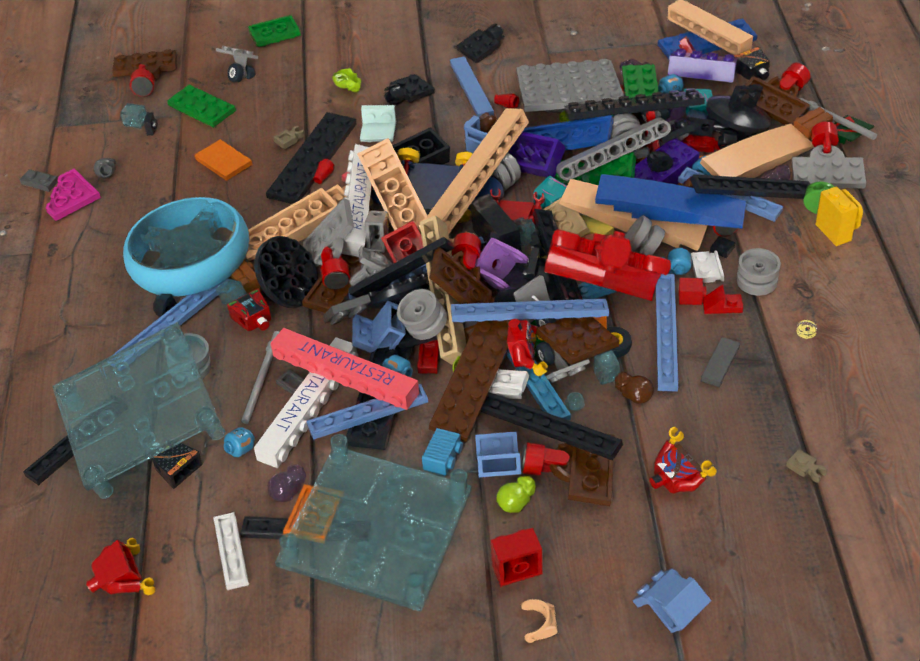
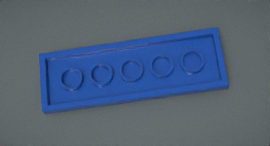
M744 19L727 22L752 35L753 41L757 40V34ZM692 32L658 40L659 48L668 59H670L673 51L680 49L679 44L681 43L679 41L687 36L695 51H701L702 54L722 49Z
M612 115L528 127L522 132L559 139L565 146V150L597 146L610 140L614 120Z

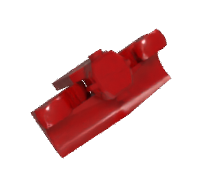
M556 229L552 236L544 272L652 301L657 281L661 274L667 275L669 273L671 261L631 251L630 240L626 239L625 233L614 231L610 235L592 233L584 235V238L577 234Z

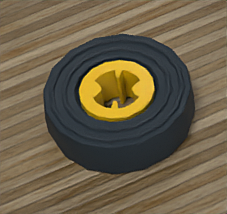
M608 327L607 330L620 340L619 347L602 354L612 358L626 355L632 346L631 335L623 328Z

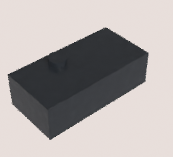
M431 127L392 145L396 154L402 148H412L420 153L418 163L444 165L450 162L449 145Z
M490 194L475 198L470 204L473 231L478 237L482 236L485 246L492 237L522 252L520 229Z

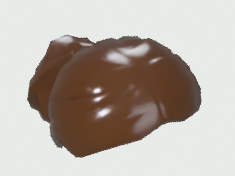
M620 372L615 377V388L622 393L623 397L632 400L636 404L645 403L651 399L654 387L648 378L640 375L632 377L626 372Z

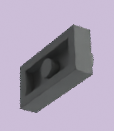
M31 169L20 178L21 185L48 192L58 183L57 176Z

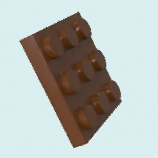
M593 317L562 318L554 323H547L537 327L536 334L570 365L619 347L620 342L617 337Z

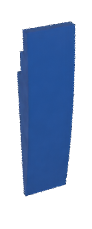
M601 174L595 198V204L614 205V211L632 212V218H639L644 215L650 220L743 229L746 201L725 195L696 193L694 188L604 174Z

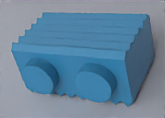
M436 428L422 456L423 469L446 476L448 470L454 468L456 454H460L462 451L463 442H461L460 434Z

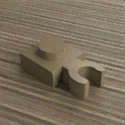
M299 126L293 127L290 132L286 129L274 136V142L283 149H286L295 144L297 139L305 136L304 130L299 131Z
M800 449L795 452L786 464V467L802 477L809 474L811 479L817 483L821 480V476L817 473L823 476L827 474L826 467L816 465L817 459Z

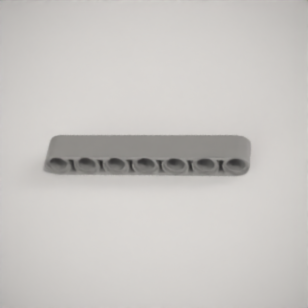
M662 118L653 119L560 162L556 167V173L563 180L573 179L668 135L671 126ZM664 123V128L658 131L659 124ZM648 130L647 137L642 138V133ZM632 138V143L627 146L626 140ZM616 145V151L610 153V148ZM596 153H601L600 158L598 160H594V155ZM585 160L584 166L578 167L579 161ZM568 167L569 172L562 175V170Z

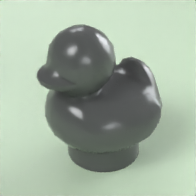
M102 158L97 160L94 165V173L104 179L110 177L115 172V159Z

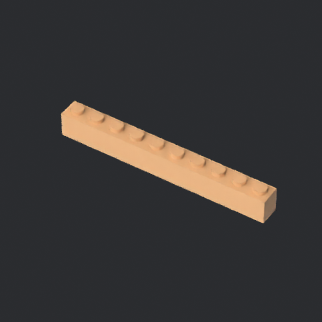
M523 109L504 110L425 220L437 216L447 224L449 235L528 125L529 121Z

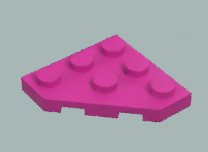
M72 169L58 177L57 187H54L50 203H47L45 208L47 213L57 221L101 197L100 193L75 169Z

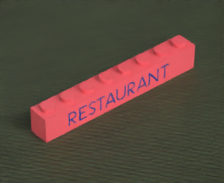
M283 328L271 342L272 353L275 358L304 368L311 373L321 375L328 380L341 383L343 386L356 389L361 393L371 395L395 407L408 410L419 395L418 380L286 328Z

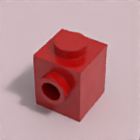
M679 278V305H702V299L706 297V286H703L702 278Z

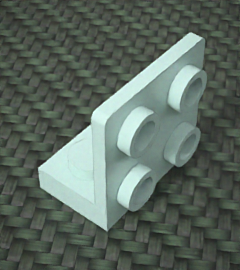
M362 105L363 124L360 141L381 142L389 138L390 142H393L396 126L395 105Z

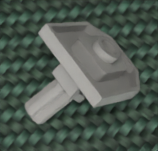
M361 246L358 250L359 260L362 263L361 270L350 277L349 283L354 286L394 263L388 260L384 254L380 252L375 253Z

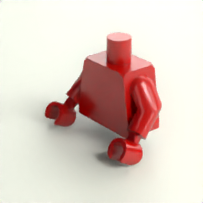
M491 189L490 196L520 229V234H526L528 229L536 224L533 212L534 209H542L540 205L545 201L544 194L542 193L540 199H537V192L533 194L536 202L535 205L533 202L501 200L499 203L498 200L501 198L500 189H498L499 194L497 196L492 194Z

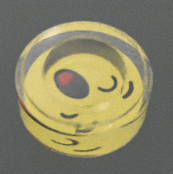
M803 320L798 323L796 332L801 338L810 339L816 335L817 326L812 321Z

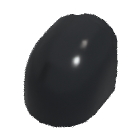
M654 151L647 155V163L651 171L664 172L673 165V159L665 152Z
M160 294L154 300L153 310L158 317H161L174 307L177 302L171 294Z

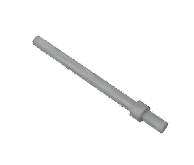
M799 98L800 100L810 104L809 111H813L820 107L814 101H808L803 98ZM822 108L825 112L833 115V121L872 140L876 139V133Z
M274 331L271 341L267 344L265 358L241 420L244 424H248L273 358L271 342L279 334V331Z

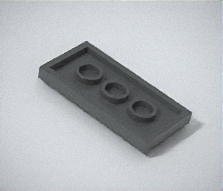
M367 294L331 306L323 316L325 324L330 322L333 325L341 322L346 316L351 319L356 314H361L371 302L369 295Z

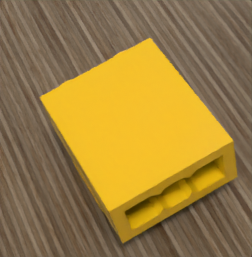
M836 186L824 190L820 195L815 225L835 246L852 241L854 229L859 228L861 225L862 206L846 189L840 190Z

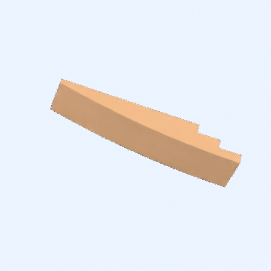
M788 124L754 135L702 158L700 164L713 176L756 178L791 160L792 157H797L814 148V146L792 124Z
M389 138L358 153L357 155L384 210L388 212V219L393 229L396 230L411 221H414L419 228L420 222L425 220L427 214Z
M570 179L559 204L624 232H627L638 219L632 218V212L614 211V205L595 204L598 185ZM651 220L652 226L658 225L665 230L662 242L675 248H679L680 244L696 251L700 248L708 226Z
M337 184L327 191L320 188L248 229L249 246L246 259L248 261L254 260L260 245L272 237L285 236L298 242L306 239L344 197H347L344 196L345 186L341 188ZM370 198L369 206L373 204L371 198Z

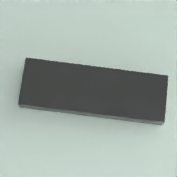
M721 337L701 376V382L717 387L721 386L740 348V342Z

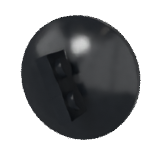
M759 84L735 86L732 96H712L707 100L705 106L709 113L708 117L720 122L719 125L721 127H730L742 131L749 136L753 133L760 134L768 131L772 124L770 116L756 105L763 90V87Z
M275 236L266 240L256 252L254 266L257 280L261 286L259 291L262 296H268L272 301L286 308L303 306V299L318 280L312 254L298 243L297 240L285 236Z
M532 247L531 255H527L528 262L516 263L509 274L503 279L510 287L521 288L541 275L544 277L550 301L561 300L553 274L544 272L546 259L540 258V248Z
M428 273L406 279L401 283L389 285L378 292L369 293L371 302L367 305V308L382 309L387 301L399 305L400 301L408 293L418 289L427 290L430 287ZM391 308V319L397 312L393 308Z

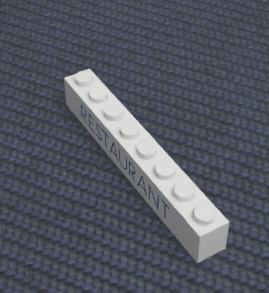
M355 144L354 150H350L348 160L351 162L348 163L347 172L350 173H347L345 184L348 185L345 186L344 196H347L344 198L350 201L354 228L343 239L344 245L341 253L359 257L358 250L360 247L365 246V220L369 212L371 182L357 155L370 147Z
M335 337L329 345L358 357L357 349L352 346L351 342ZM309 372L255 445L254 451L257 461L279 468L281 463L286 461L291 449L298 444L302 434L308 430L307 420L318 416L319 410L328 402L330 395L338 388L339 383Z

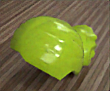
M351 68L341 69L333 74L332 79L337 87L342 89L348 88L352 92L360 90L361 79L357 77V73H354Z
M520 476L516 482L506 483L501 486L497 492L498 505L506 512L520 513L523 507L530 502V496L535 493L534 479L529 476Z

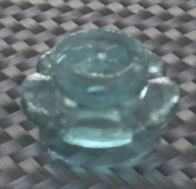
M572 392L567 396L565 405L570 410L577 411L585 406V400L582 394Z

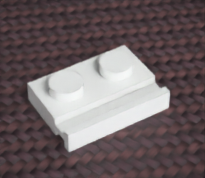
M709 251L691 253V263L695 278H702L703 283L715 282V280L724 281V273L717 251H714V253H709Z
M499 370L490 393L507 399L521 400V394L524 392L529 378L528 372Z

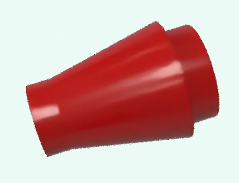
M514 93L496 94L494 103L508 109H516L519 105V97Z
M323 159L319 162L313 177L314 182L322 184L334 172L335 165L331 160Z

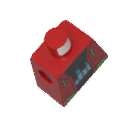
M258 288L227 304L230 318L247 331H252L258 327L264 331L269 327V321L271 320L269 306Z

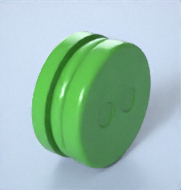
M823 181L810 184L806 189L803 200L805 207L810 212L817 214L821 192L835 186Z

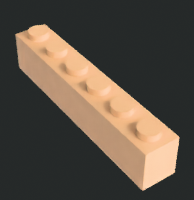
M678 0L668 6V20L733 55L752 49V35L685 0Z

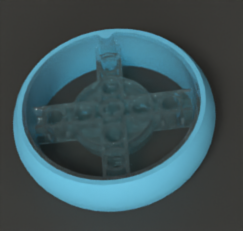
M195 197L170 202L149 212L131 228L124 243L123 258L125 268L130 277L140 287L153 294L186 296L199 293L220 284L239 268L248 251L249 232L239 212L221 200ZM221 227L232 231L227 241L213 239L212 235ZM148 250L160 252L161 255L152 266L141 263Z

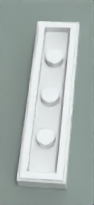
M235 512L213 517L227 590L249 585Z

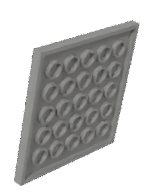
M600 59L599 61L585 60L578 63L570 61L565 64L555 62L552 65L537 64L536 66L522 65L516 67L525 112L564 109V106L571 102L582 104L587 100L599 102L604 98L616 100L624 96L613 64L608 59Z

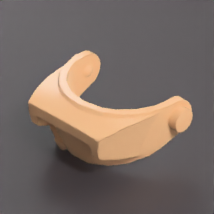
M533 599L526 600L521 604L523 610H536L546 618V622L539 630L525 635V641L532 643L557 634L554 605Z

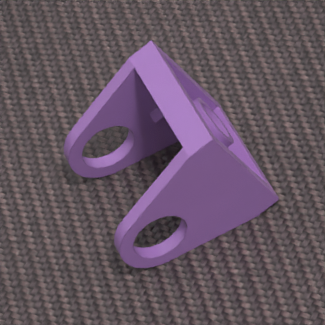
M491 237L479 258L476 259L475 265L476 267L480 266V277L491 287L504 290L510 287L503 281L504 277L509 274L516 263H527L529 259L521 251ZM494 260H497V265L493 268L492 263Z

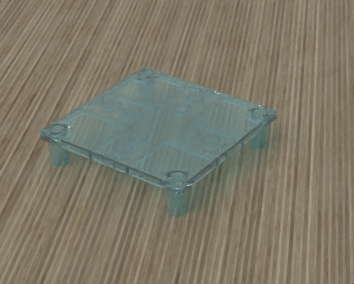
M178 322L52 386L83 486L87 491L92 489L102 499L108 498L113 493V486L108 481L111 478L204 430L212 440H219L225 434V429L220 423L191 353V347L187 343Z
M336 434L330 440L331 452L290 533L284 534L280 538V553L275 561L276 566L422 612L471 493L472 486L467 485L468 475L462 469H455L451 472L450 479H446L348 450L346 436Z

